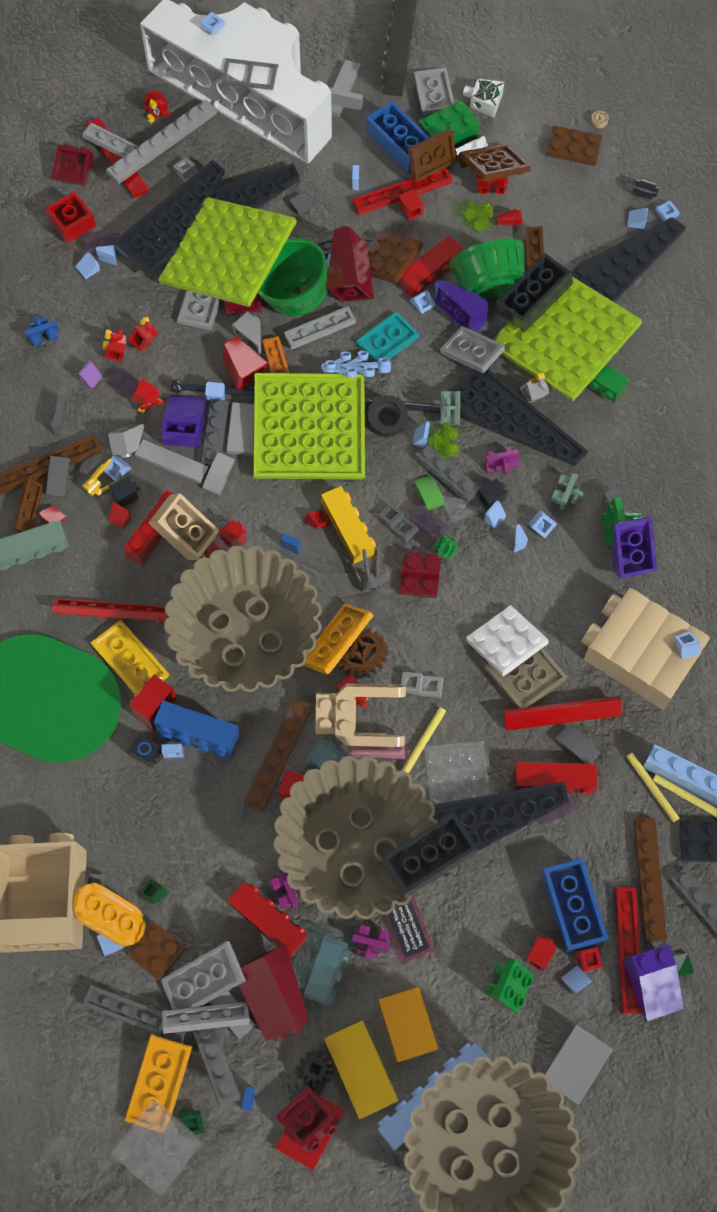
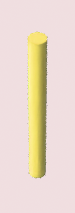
M439 707L401 771L410 772L446 710Z
M634 753L629 754L627 759L673 823L678 821L680 818Z
M655 775L653 779L655 783L717 818V808L663 777Z

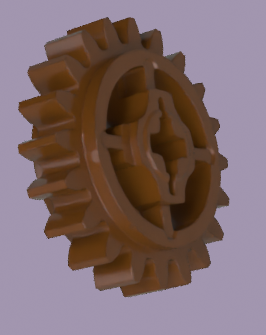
M371 628L367 632H364L363 629L337 663L339 669H344L345 675L351 672L353 677L358 674L359 678L362 679L363 674H366L370 678L371 671L377 674L376 668L383 669L381 662H387L386 656L389 655L387 643L384 642L383 636H379L378 631L372 634ZM359 649L362 650V652H363V657L361 656Z

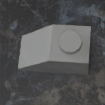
M247 311L232 325L233 334L260 355L262 353L261 322L257 316H252Z
M127 425L109 433L108 437L112 455H120L121 458H125L138 450L144 425Z

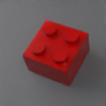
M75 191L45 207L50 223L67 244L96 227L93 213Z
M156 675L148 678L143 683V689L139 694H135L132 697L129 705L134 718L152 730L156 728L154 721L162 701L174 704L177 700L173 687Z

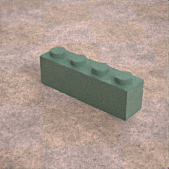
M60 520L0 539V570H7L10 566L25 564L29 560L43 558L47 554L61 552L68 548L69 544Z

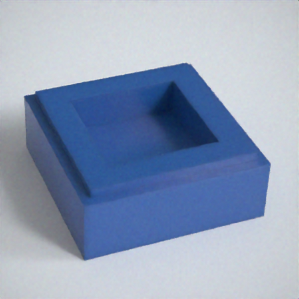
M283 534L281 547L298 555L301 550V542L287 534Z
M246 1086L242 1110L248 1112L252 1111L256 1092L252 1087Z

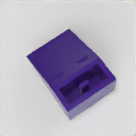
M169 397L161 433L164 445L200 448L206 398Z

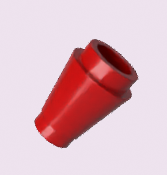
M513 209L497 215L499 226H519V224L523 223L521 209Z

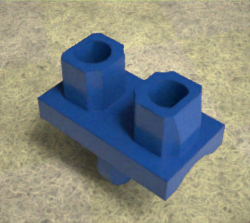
M38 314L34 316L36 321L29 323L31 329L25 330L27 339H30L34 347L43 344L40 335L47 333L49 341L58 339L56 321L48 322L46 317L39 319Z

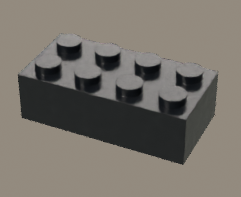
M544 253L524 273V276L519 278L496 301L498 313L525 333L573 284L572 272Z
M452 813L381 857V864L403 899L474 856L478 848L455 813Z

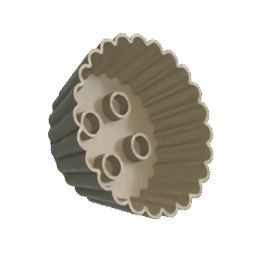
M233 546L228 552L216 550L212 552L209 559H198L194 564V569L185 570L180 578L181 583L172 587L171 597L173 599L165 606V612L169 618L164 622V628L170 634L168 646L177 652V662L188 667L189 674L192 677L204 679L206 685L210 687H223L228 692L241 689L246 692H253L259 686L269 688L274 686L279 680L290 678L293 675L294 669L303 666L307 661V654L315 649L317 644L315 636L322 628L320 621L317 619L322 613L321 605L315 601L318 593L314 586L308 585L309 577L307 573L296 570L297 566L293 560L281 559V555L273 550L264 553L263 549L258 546H251L247 550L241 546Z
M346 756L339 763L329 760L322 764L320 770L311 769L307 771L304 776V782L299 781L292 785L290 789L291 797L284 799L280 805V811L283 815L279 816L275 821V830L279 835L274 840V848L281 854L278 859V866L283 872L288 873L287 882L289 886L295 890H300V895L304 902L310 904L317 903L318 909L326 914L336 911L337 915L343 919H349L355 914L361 919H369L376 912L383 915L391 913L395 908V904H407L411 900L412 895L403 899L382 866L381 857L438 823L437 820L432 818L435 814L433 803L429 800H424L426 796L424 788L419 784H412V777L408 772H396V768L391 762L384 761L378 764L370 756H365L359 761L353 756Z
M479 1057L474 1060L472 1065L467 1062L458 1063L453 1068L452 1074L448 1072L440 1074L435 1080V1088L430 1087L422 1092L420 1097L421 1106L413 1109L410 1115V1122L413 1127L406 1132L404 1137L406 1147L410 1150L406 1153L404 1164L407 1170L412 1173L409 1180L410 1188L416 1194H420L419 1204L423 1211L557 1212L563 1207L565 1203L564 1193L572 1190L575 1183L572 1171L576 1170L580 1162L579 1155L574 1150L579 1143V1134L576 1129L571 1127L574 1123V1114L570 1108L563 1106L564 1096L562 1092L557 1088H550L549 1078L545 1074H533L532 1068L527 1063L519 1062L513 1065L512 1061L507 1057H499L493 1062L487 1057Z

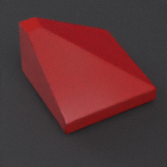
M322 510L307 513L303 519L304 523L315 529L331 525Z
M598 946L573 951L583 972L602 967Z

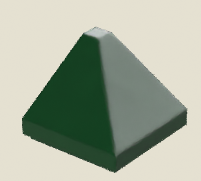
M150 879L138 896L154 904L166 897L170 892L161 884Z
M688 953L673 956L677 964L679 977L694 974Z
M180 1109L179 1118L182 1136L204 1133L201 1111Z

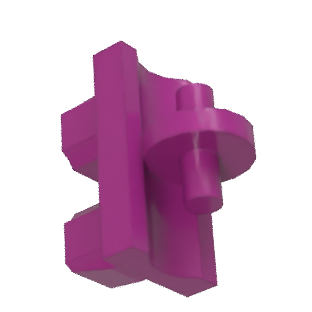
M511 446L504 447L502 453L498 454L493 450L486 452L487 473L503 470L504 475L509 474V468L519 466L518 449L513 450Z
M280 870L279 875L270 879L274 891L285 887L287 894L277 897L280 908L284 909L292 906L295 909L299 907L294 893L295 889L289 886L287 873ZM296 890L298 896H301L300 890Z
M359 925L356 935L353 934L352 944L367 948L359 947L358 954L366 955L365 962H369L370 956L379 957V952L372 949L389 952L388 931L378 930L375 940L368 938L370 927Z

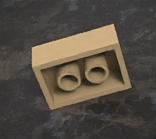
M180 493L171 494L148 523L187 560H198L219 533V529Z

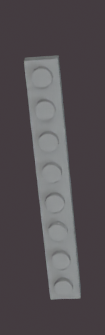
M206 99L106 169V174L119 185L215 116L217 109Z

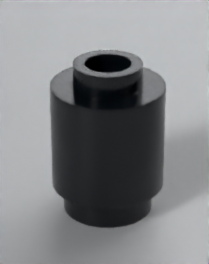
M642 178L641 180H636L633 192L638 196L652 200L653 197H657L660 187H657L658 183Z

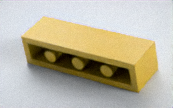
M342 486L321 494V503L351 560L355 564L363 560L362 549H366L367 558L373 556L376 544L374 539L366 533L368 530L365 523L359 520L357 508L355 506L352 507L349 493L347 491L344 492Z

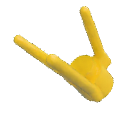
M111 459L101 464L94 474L82 485L90 496L94 494L99 496L109 489V485L100 489L101 483L97 478L111 463Z

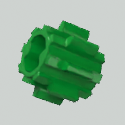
M442 535L434 545L436 548L434 552L443 558L450 559L458 549L456 546L458 542L449 536Z

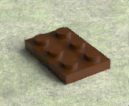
M553 125L546 156L596 166L603 135Z
M447 129L408 148L413 181L418 182L457 162L453 130Z

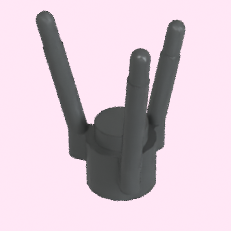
M362 549L366 573L362 576V579L354 564L351 563L350 566L358 582L359 589H362L365 593L374 592L377 590V586H380V551L376 552L375 577H373V574H370L366 549Z

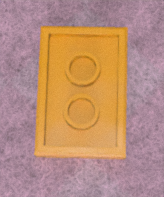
M419 987L379 999L397 1063L438 1050Z

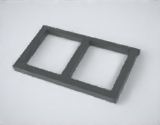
M226 58L222 84L273 90L279 64ZM230 63L250 65L246 82L226 80ZM254 66L273 68L270 85L250 83Z

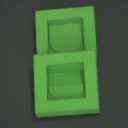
M431 475L414 481L419 497L422 498L427 511L445 504L443 496Z

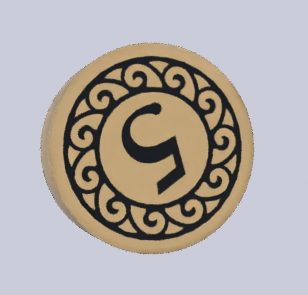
M603 111L594 112L591 118L592 125L596 128L605 127L608 123V115Z

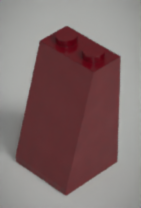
M349 226L335 228L326 288L342 302L374 299V291L366 242Z
M286 944L265 952L240 966L246 981L241 983L239 987L265 1041L267 1042L271 1039L279 1041L286 1037L288 1032H291L293 1035L303 1029L302 1025L309 1021Z

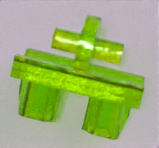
M471 199L467 202L469 207L463 212L464 216L469 222L476 216L479 218L473 223L474 228L479 233L486 228L490 231L493 226L490 224L487 215L490 218L493 217V205L491 203L485 205L482 202L479 205L480 209Z
M443 422L440 436L439 432H434V436L429 439V444L435 446V450H440L441 446V455L446 459L449 456H458L459 444L450 443V440L458 439V428L449 427L448 422Z

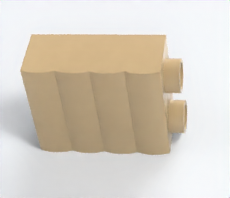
M629 588L623 598L613 594L606 603L601 613L609 617L604 626L601 628L593 623L581 641V643L589 647L584 660L664 710L703 651L710 637L701 630L689 625L680 617L670 613L659 604L649 600L641 593ZM692 631L700 642V654L682 659L673 637Z
M53 833L49 835V843H34V837L13 835L9 837V845H0L1 953L82 949L83 924L77 920L73 913V896L81 886L85 885L86 849L74 841V835L69 833Z

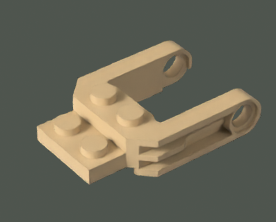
M345 684L337 694L316 693V734H335L345 746H405V735L354 733L356 726L355 697H406L405 685Z

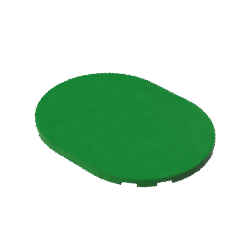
M20 635L0 642L1 744L40 761L60 763L83 759L107 742L120 718L121 696L115 677L103 662L86 652L42 635Z

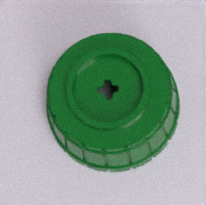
M301 238L287 239L257 293L269 303L272 309L282 315L300 316L313 311L323 302L328 291L326 288L328 277L327 262L322 249L310 240ZM296 287L303 288L300 294L294 293Z
M512 238L486 241L456 254L450 260L449 266L460 288L474 292L485 300L501 297L519 278L524 276V243L521 240Z

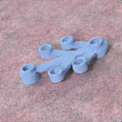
M359 351L358 357L352 361L350 352H341L339 359L326 361L321 365V369L324 374L339 373L348 378H355L357 373L363 374L366 377H373L375 375V368L380 373L390 372L391 362L388 358H380L378 362L361 363L368 360L369 353L367 351Z

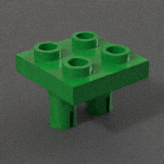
M614 497L601 515V522L605 527L604 538L608 543V548H612L614 523L642 518L640 512H624L621 497Z
M508 957L505 965L501 963L495 965L499 970L494 968L493 974L494 976H499L500 979L497 985L489 982L487 986L491 989L485 988V994L495 998L511 1012L519 1014L521 1007L524 1005L528 989L533 983L534 974L516 959Z

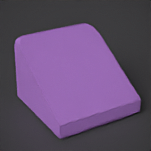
M88 361L79 372L81 383L91 389L102 378L101 373L91 361Z

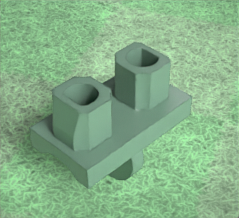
M441 391V425H460V391Z
M575 473L571 477L561 474L557 486L565 488L566 491L562 492L555 489L551 500L560 504L559 509L565 510L569 498H572L571 503L576 504L577 501H582L585 497V494L581 491V486L573 489L578 477Z

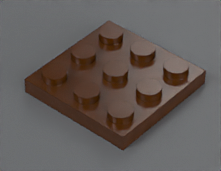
M508 144L462 152L461 159L484 181L507 178L511 175H522L523 173L530 172L531 165Z
M379 231L367 247L371 277L396 284L423 248L422 241Z

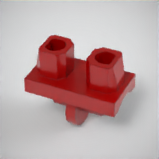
M477 174L476 191H479L481 195H487L489 191L505 194L508 177L484 181Z

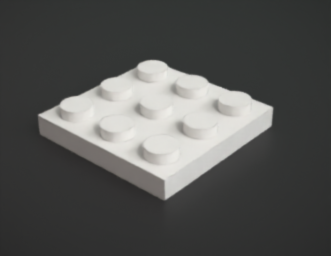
M511 605L466 637L467 642L503 677L548 644V639Z

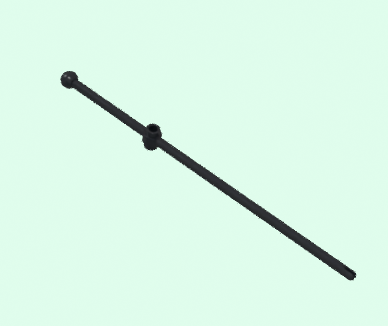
M174 379L171 382V391L174 393H180L182 390L206 392V385L183 383L179 379ZM225 387V394L255 397V389L242 388L238 390L234 387ZM364 399V406L369 407L373 400ZM405 403L407 410L441 413L440 406Z

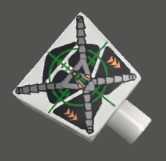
M478 79L475 88L465 86L463 96L471 98L470 107L472 109L495 117L503 95L504 82Z

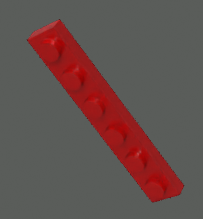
M56 598L52 604V612L59 615L77 614L80 617L88 615L98 618L115 617L118 620L129 618L136 621L153 620L157 623H162L169 618L165 612V606Z

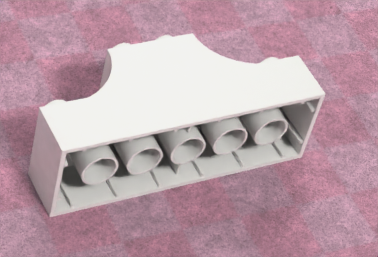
M162 0L140 23L148 71L201 102L206 99L221 114L309 164L332 138L331 91L325 83L321 81L313 82L301 75L299 32L289 23L282 24L271 18L265 9H255L244 2L230 12L217 15L224 20L225 26L216 34L211 35L200 26V21L207 15L193 14L192 10L184 3L176 4L171 0ZM226 58L279 64L274 89L265 90L223 85L222 77ZM230 63L226 80L246 82L250 65ZM254 66L250 83L270 85L273 68Z

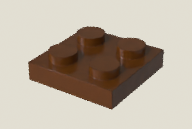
M153 922L127 956L160 982V979L166 975L184 953L186 947Z

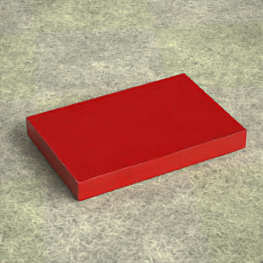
M315 1093L336 1119L340 1121L345 1110ZM285 1129L275 1149L314 1171L331 1136H324L320 1140L321 1145L314 1152L309 1151L306 1154Z

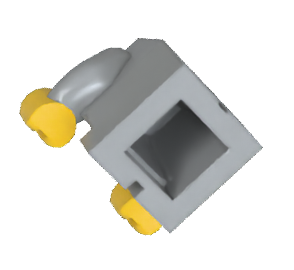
M544 373L538 374L536 379H530L520 387L523 398L529 403L537 401L553 390L544 381Z

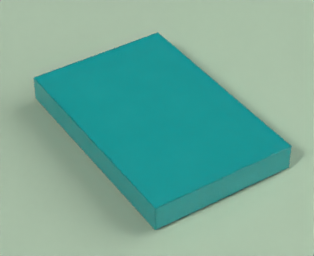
M395 311L356 340V344L362 351L369 353V358L373 362H378L380 358H388L390 360L417 340L420 334Z

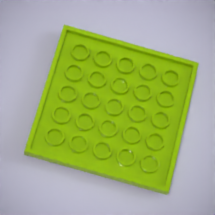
M209 197L205 198L200 212L196 215V219L191 227H188L185 238L180 243L175 255L169 260L158 280L164 285L250 307L297 221L295 217Z
M573 277V284L525 333L509 321L493 340L504 345L505 350L501 355L535 377L540 373H544V381H546L548 386L574 401L642 324V319Z
M255 373L254 479H365L364 375L357 374L355 378H348L342 374Z

